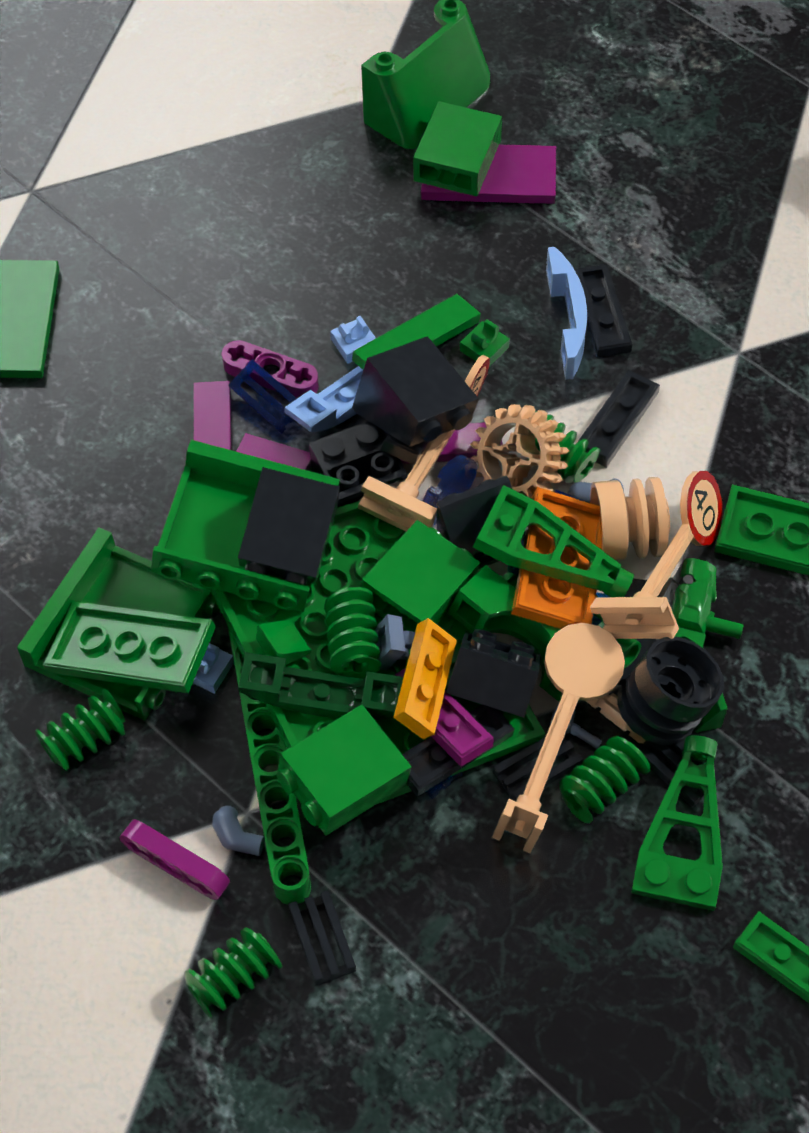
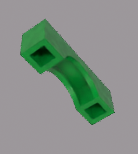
M485 565L458 591L448 613L471 632H474V629H481L490 633L508 634L535 648L534 653L541 654L542 677L539 686L560 702L562 693L556 689L547 677L544 658L548 643L554 634L561 629L511 614L516 588L508 583L504 577L498 575Z

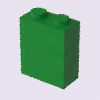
M438 101L413 157V181L478 196L501 142L502 116Z
M416 520L362 578L360 587L372 591L374 596L372 604L376 614L382 618L387 614L402 617L403 631L415 632L417 624L427 618L437 625L447 615L458 591L477 574L480 562L469 551L459 548L445 539L438 530Z
M360 705L281 752L277 778L283 789L289 794L293 792L300 801L302 812L307 821L313 826L318 825L322 832L328 835L405 787L412 766L366 708Z

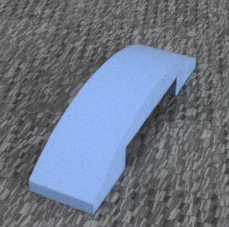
M548 247L546 272L551 297L565 296L571 328L563 329L561 341V357L565 380L573 379L584 352L587 325L586 298L580 279L570 262L557 248Z
M359 366L318 394L309 390L287 405L284 412L310 432L323 431L346 421L357 414L352 409L363 369Z

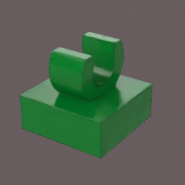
M486 319L484 322L481 321L460 342V351L474 361H477L481 355L489 357L490 367L509 348L510 338L499 332V326Z

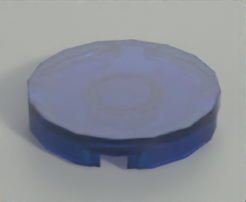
M458 455L451 459L438 473L437 477L441 481L436 488L432 485L428 488L423 502L437 508V502L443 500L447 495L469 490L477 473L478 466L476 462L464 455ZM436 513L434 525L437 524V513Z

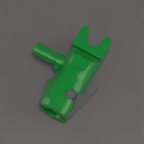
M687 558L678 568L663 596L667 597L679 627L675 637L693 641L702 648L706 636L705 631L740 639L744 624L714 617L715 613L710 611L711 603H714L717 599V568L708 561Z

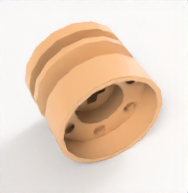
M648 477L645 481V488L639 478L632 479L627 497H625L621 483L618 480L593 482L590 491V503L600 506L602 551L616 561L625 560L629 542H632L639 559L646 558L649 548L654 557H662L668 548L670 513L660 478Z

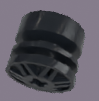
M664 637L653 642L638 665L626 678L618 690L617 705L623 720L633 732L643 739L659 745H676L684 741L692 733L701 719L717 703L724 691V677L718 663L701 646L681 637H674L673 639Z

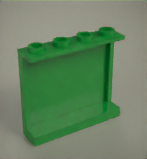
M190 440L186 453L185 467L158 546H154L151 572L160 574L166 579H180L195 583L204 589H218L233 593L245 600H259L274 604L283 610L304 612L311 587L310 583H307L305 586L283 580V576L271 573L264 575L245 570V567L239 566L238 555L262 467L335 486L339 485L340 479Z
M98 527L17 646V649L25 667L84 694L95 696L102 702V690L105 688L113 696L120 710L145 721L152 709L157 710L162 704L165 690L48 673L44 668L43 663L72 601L209 619L211 616L215 617L220 609L211 590L180 579H166L160 574L151 572L152 561L116 546L112 533Z

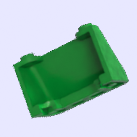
M440 0L435 5V20L443 25V27L406 58L402 59L396 54L384 51L373 55L361 65L364 123L405 149L418 148L438 101L467 108L489 88L490 71L467 8L460 0Z

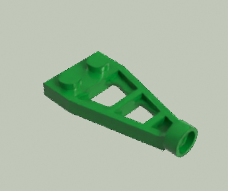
M503 485L473 545V548L509 566L604 592L609 597H624L635 575L621 568L620 563L539 502ZM535 525L550 535L555 541L554 551L550 554H541L524 548L521 544V538L527 526ZM571 547L590 561L588 570L564 564L560 560L564 548Z
M697 735L685 738L683 758L640 847L632 894L712 911L715 910L723 868L714 770L718 746L715 740ZM691 760L705 763L702 765H696ZM689 786L702 789L704 803L701 816L676 811V803L682 787ZM682 825L695 828L699 832L701 856L698 860L694 861L665 854L663 844L672 827Z

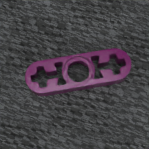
M241 340L229 342L222 349L224 370L234 377L294 398H299L309 390H312L314 393L318 391V372L314 366ZM270 364L280 368L273 375H266L260 371L264 366ZM303 378L308 379V381L304 380L301 384L296 383V381L301 382Z
M133 819L119 837L129 850L210 899L218 900L230 883V879L219 868L138 820Z

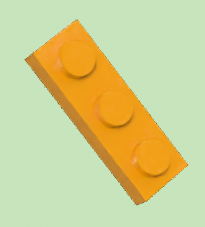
M429 618L417 624L393 717L423 740L435 734L457 642L454 637Z

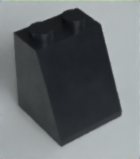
M427 336L367 358L352 409L358 415L410 447L423 441H433L439 435L448 431L465 428L473 419V413L479 398Z
M262 467L238 555L239 566L245 567V570L264 575L271 573L283 576V580L305 586L307 583L316 585L338 507L340 487Z

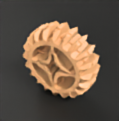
M516 404L510 405L508 410L506 408L495 410L496 417L487 416L484 418L487 428L479 427L475 431L481 439L470 444L474 449H478L477 456H472L469 459L472 463H478L479 468L472 475L484 477L483 481L489 479L496 480L507 475L512 489L531 499L536 487L554 492L551 483L563 481L562 477L557 473L558 469H566L568 467L567 463L560 461L561 455H565L570 451L567 447H560L559 442L566 435L560 432L554 433L558 422L556 420L547 421L548 413L544 410L535 412L534 406L524 405L521 408L520 405ZM515 427V431L510 433L509 440L504 445H500L504 435L511 428ZM535 438H537V440H538V443H539V446H540V452H539V450L536 448ZM509 451H516L521 456L529 457L530 459H521L516 454L509 453ZM498 459H499V460L501 461V463H502L503 471H502L501 468H500ZM534 465L539 466L535 475L522 485L523 478L528 476L531 467Z

